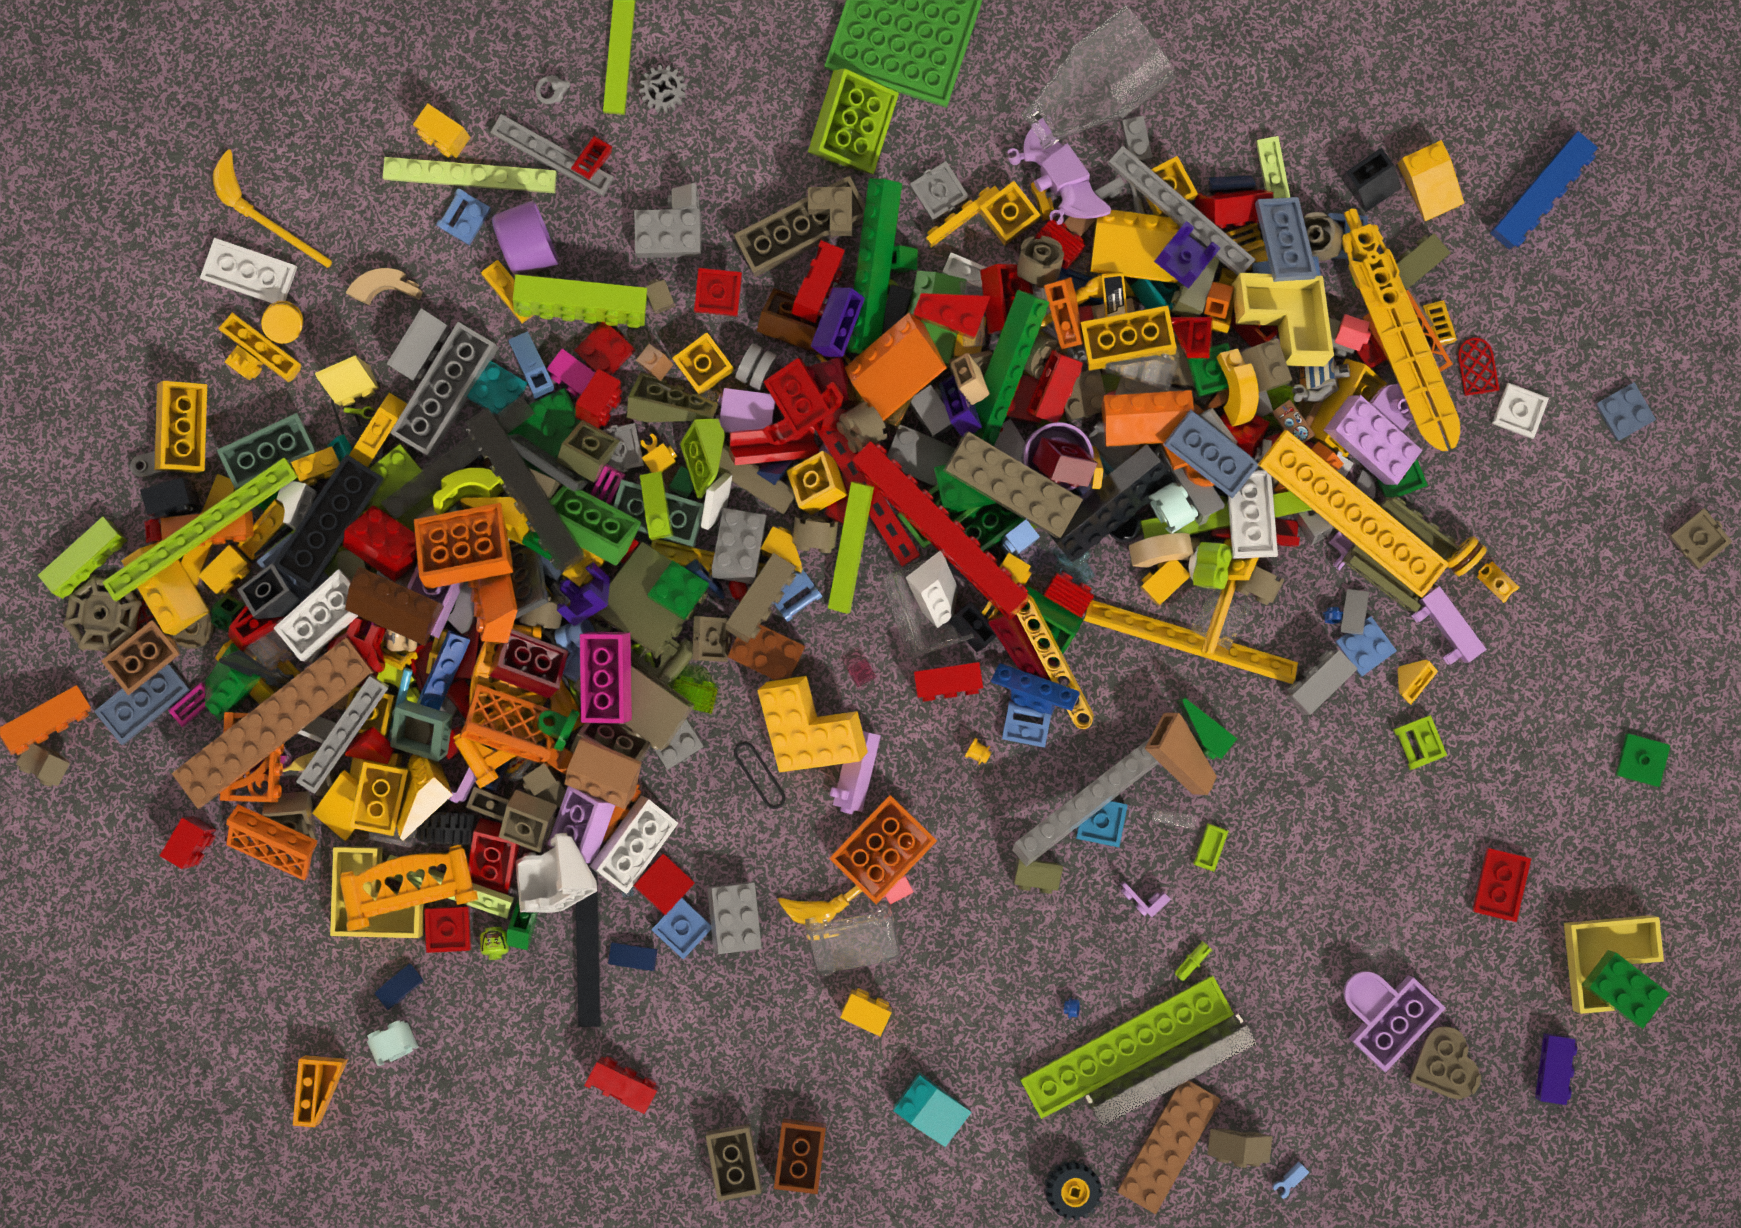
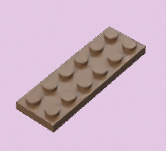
M1181 1077L1117 1192L1156 1214L1221 1099L1188 1079Z

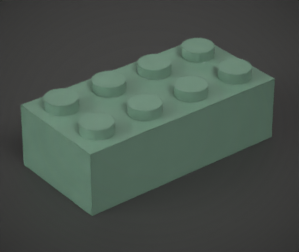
M298 413L217 450L236 490L283 458H286L291 464L295 460L318 452L302 417Z
M621 480L613 507L641 521L638 531L648 534L641 485ZM666 493L673 536L662 539L695 548L701 528L704 504Z

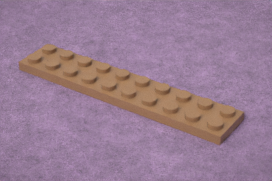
M346 637L180 766L172 775L196 808H202L361 684L374 671L350 639Z

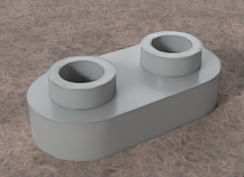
M155 451L134 457L130 464L132 473L139 477H148L166 472L154 470ZM143 462L144 467L139 470L138 465Z

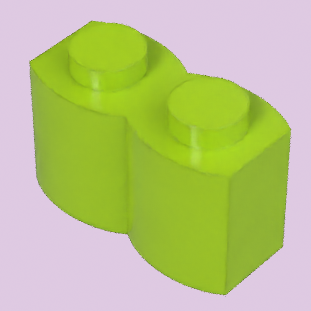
M1200 543L1197 551V565L1193 573V585L1202 588L1224 590L1228 581L1227 568L1232 559L1231 546L1222 543Z

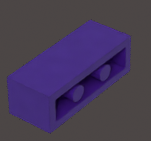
M832 288L811 347L823 356L843 357L865 298L853 288Z
M954 375L939 383L949 420L959 434L963 437L966 432L974 434L978 429L982 428L975 404L971 405L963 396Z
M1543 1033L1535 1093L1537 1100L1567 1105V1100H1570L1572 1093L1569 1085L1570 1078L1574 1076V1065H1572L1573 1056L1577 1054L1576 1039L1569 1036Z

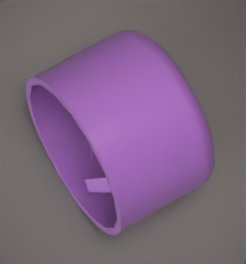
M534 200L493 216L492 224L498 243L514 276L515 274L531 276L559 265L554 246Z

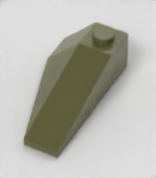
M640 372L628 397L627 418L643 422L713 419L718 404L698 394H688L679 385L674 387L667 384V379L663 378L659 381L651 374Z

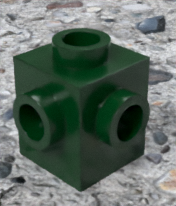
M226 593L213 605L211 609V623L217 628L228 632L229 626L244 609L245 604Z

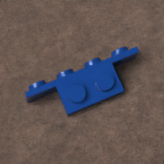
M1001 663L991 679L992 683L1011 689V701L1020 706L1033 708L1039 713L1052 715L1055 705L1072 711L1080 696V692Z

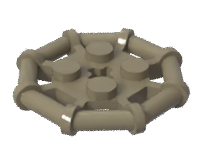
M93 575L90 577V580L67 596L69 600L63 627L67 628L77 642L79 649L82 651L86 649L104 651L110 654L137 632V621L142 603L137 600L132 591L124 596L129 603L123 604L121 600L114 601L108 592H100L99 587L104 586L102 582L108 578ZM91 589L93 590V593L90 594L92 596H90L88 599H80ZM77 603H79L80 608L78 617L75 618ZM102 608H104L106 616L100 620L97 612H101ZM130 609L128 626L123 624L125 610ZM77 624L84 626L86 631L84 636L76 627ZM119 628L125 630L111 641L110 635L112 633H116ZM93 635L103 636L104 643L93 642L90 639Z

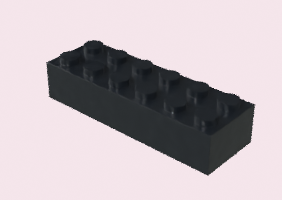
M1146 444L1102 479L1100 489L1091 488L1080 497L1083 500L1061 538L1050 536L1073 563L1076 559L1081 558L1091 547L1100 543L1110 532L1115 531L1125 520L1134 516L1145 504L1152 501L1149 499L1150 495L1173 483L1175 480L1161 460Z
M346 454L272 565L308 588L313 589L336 555V552L342 546L345 529L364 513L385 479Z

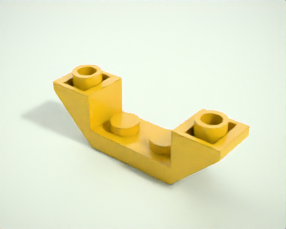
M388 393L349 456L368 468L398 421L407 403Z

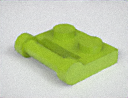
M1431 715L1393 729L1395 736L1398 735L1409 763L1407 765L1409 770L1447 756ZM1410 730H1412L1423 757L1418 760L1406 734Z

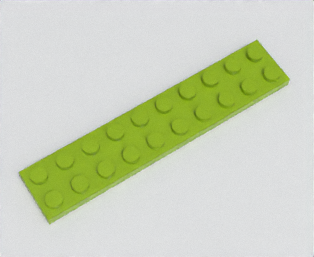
M1211 975L1024 1076L1020 1081L1040 1118L1043 1119L1233 1016L1234 1013L1214 976Z

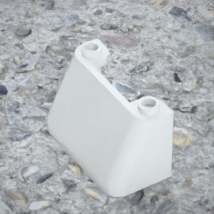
M567 833L554 835V838L550 840L551 846H554V848L543 855H536L534 852L525 853L522 858L515 861L520 912L552 913L563 911L597 892V882L573 838L568 836Z

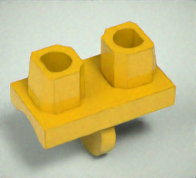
M1493 561L1490 564H1485L1478 572L1477 578L1503 603L1507 601L1514 591L1520 588Z

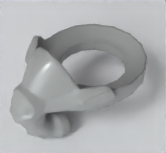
M554 75L543 77L536 85V96L544 104L559 103L563 99V94L570 87V82L568 80L563 81ZM545 82H551L552 88L555 90L554 95L549 99H545L540 93L541 86Z

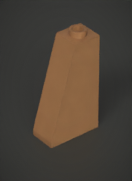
M1163 713L1145 750L1193 795H1208L1217 778L1216 774L1183 717L1179 713Z

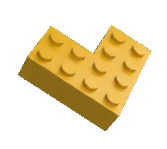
M807 676L768 681L757 690L779 772L859 762L868 753L858 711L817 717Z

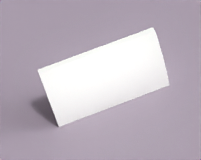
M340 569L274 627L275 631L300 661H309L358 617V615L345 610L351 580Z
M641 795L589 867L627 894L675 829L678 822L651 800Z

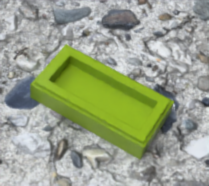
M1207 823L1193 865L1215 872L1229 831Z

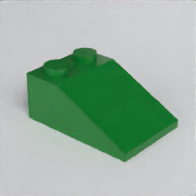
M947 464L934 467L942 504L949 514L996 503L945 473L943 470Z
M1180 698L1177 702L1196 742L1202 748L1203 754L1210 760H1221L1237 738L1188 699Z

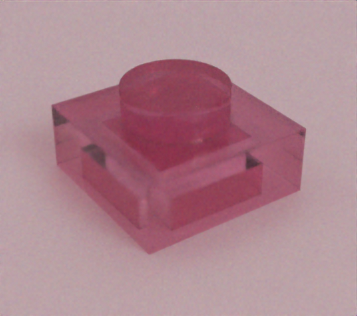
M867 659L847 668L857 688L877 678Z

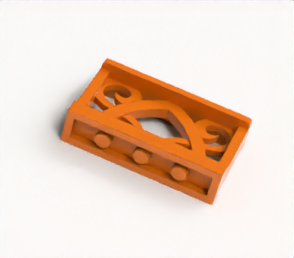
M225 712L223 733L248 713ZM284 744L268 755L256 771L251 774L249 770L245 773V778L244 775L223 790L220 793V801L278 802V798L282 794L279 779L283 773V764L280 761L281 754L284 752ZM267 781L268 791L263 795H259L254 790L253 783L256 782V785L262 788V782ZM248 786L251 796H236V789Z

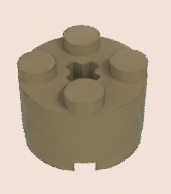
M1313 212L1304 216L1312 256L1318 257L1319 261H1326L1337 257L1341 252L1342 236L1344 235L1341 226L1328 215L1321 212Z
M1034 236L1025 239L1021 245L1017 264L1018 277L1035 284L1039 288H1044V285L1055 282L1060 276L1064 258L1061 244L1047 236H1041V239H1034Z
M1039 330L1024 370L1039 380L1051 351L1055 350L1067 355L1068 349L1061 350L1059 340L1047 332Z
M862 402L840 415L839 422L836 424L838 431L844 434L849 441L848 446L853 453L860 452L870 441L876 445L887 438V433L883 435L882 429L886 427L880 414L873 406L868 408L866 406L867 402Z
M796 515L793 529V544L797 546L798 550L802 551L818 548L819 552L831 553L832 548H835L838 521L833 519V523L827 522L828 517L803 515V519H800L799 515Z
M1255 565L1249 581L1236 580L1235 590L1246 596L1252 593L1256 595L1255 599L1268 606L1269 602H1274L1285 579L1280 577L1277 581L1275 574Z
M547 591L548 603L518 617V621L531 626H536L537 624L544 625L543 628H560L562 615L557 611V604H565L566 597L561 595H553L552 597L549 596L550 592Z

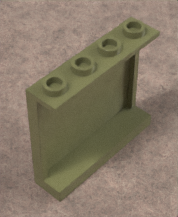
M1385 497L1380 507L1444 560L1448 559L1453 550H1460V547L1455 544L1456 540L1447 534H1441L1438 531L1440 528L1437 525L1424 521L1421 513L1414 509H1408L1405 506L1406 502L1399 497ZM1355 544L1352 545L1342 562L1403 608L1411 612H1417L1421 607L1418 603L1420 597Z
M641 542L610 583L608 606L592 615V617L598 621L601 619L621 632H630L631 639L651 651L654 658L657 659L660 654L663 655L670 645L669 641L672 637L676 638L682 630L681 625L685 620H690L695 609L693 608L686 619L683 620L648 598L647 594L671 563V560L644 542ZM705 591L698 601L700 604L705 600L708 592Z

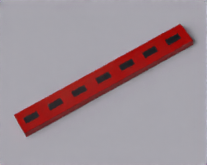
M821 421L814 425L815 430L849 484L851 485V482L855 481L872 486L855 469L852 459L857 454L850 450L848 446L849 441L844 434L821 431ZM874 487L869 515L903 568L921 555L883 495Z

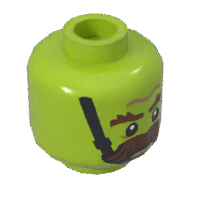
M502 927L485 928V932L480 935L481 954L488 956L489 960L502 959V955L509 951V946L506 943L507 932L503 931Z

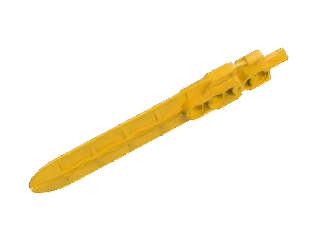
M1350 209L1344 212L1350 232L1342 236L1344 253H1347L1349 270L1356 287L1362 294L1420 434L1436 449L1442 452L1448 451L1440 430L1441 427L1450 448L1453 449L1456 447L1460 436L1459 417L1401 281L1400 271L1393 254L1383 243V237L1379 232L1378 226L1375 224L1363 226L1357 210ZM1358 237L1364 239L1366 244L1361 243ZM1378 245H1380V247L1384 251L1383 254L1379 255V253L1376 251ZM1353 258H1356L1361 262L1353 261ZM1375 277H1379L1382 283H1378ZM1383 296L1389 298L1390 303L1385 302Z

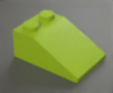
M719 419L694 420L680 442L698 499L704 496L706 490L718 474L724 442V429L721 427Z

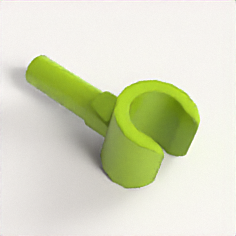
M369 406L363 409L344 407V413L358 414L366 420H372L373 418L366 417V412L368 410L375 411Z

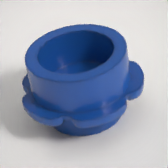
M1338 607L1327 608V611L1323 612L1325 623H1341L1344 612L1340 611Z
M1070 997L1069 1001L1064 1003V1014H1068L1069 1019L1079 1016V1000Z

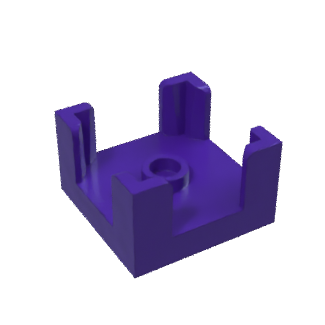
M1186 221L1154 262L1189 289L1220 250V247L1214 242H1211L1206 249L1189 236L1194 226Z
M594 562L585 568L595 578L579 589L567 578L559 585V590L570 600V608L565 604L559 603L557 604V611L573 626L578 625L608 606L610 578Z

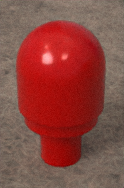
M730 581L728 584L732 597L741 602L748 591L746 584L737 581Z

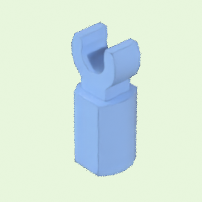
M1298 1161L1283 1176L1284 1179L1276 1181L1272 1188L1277 1190L1280 1186L1284 1187L1283 1193L1280 1194L1284 1199L1289 1195L1290 1188H1294L1309 1171Z

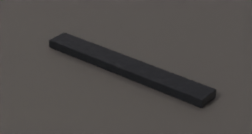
M591 867L589 869L597 882V892L576 903L578 1027L601 1026L598 873Z

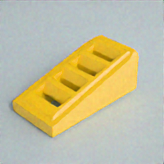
M1444 300L1423 305V310L1432 322V318L1443 316V320L1433 322L1434 325L1431 326L1441 345L1457 341ZM1437 308L1441 309V312L1430 314L1429 311ZM1445 324V328L1436 330L1435 326ZM1446 332H1447V336H1446V337H1442V338H1439V337H1438V334H1442V333H1446Z

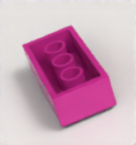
M585 632L580 634L582 723H626L632 720L630 632Z

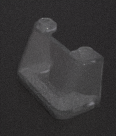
M890 903L880 904L881 910L876 913L873 909L867 915L831 922L823 919V923H818L816 917L805 919L806 934L815 972L821 974V976H830L837 971L883 962L887 964L897 962L898 958L901 957V950L892 905Z

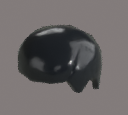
M1135 513L1134 516L1125 520L1115 531L1109 534L1119 542H1131L1141 532V519Z

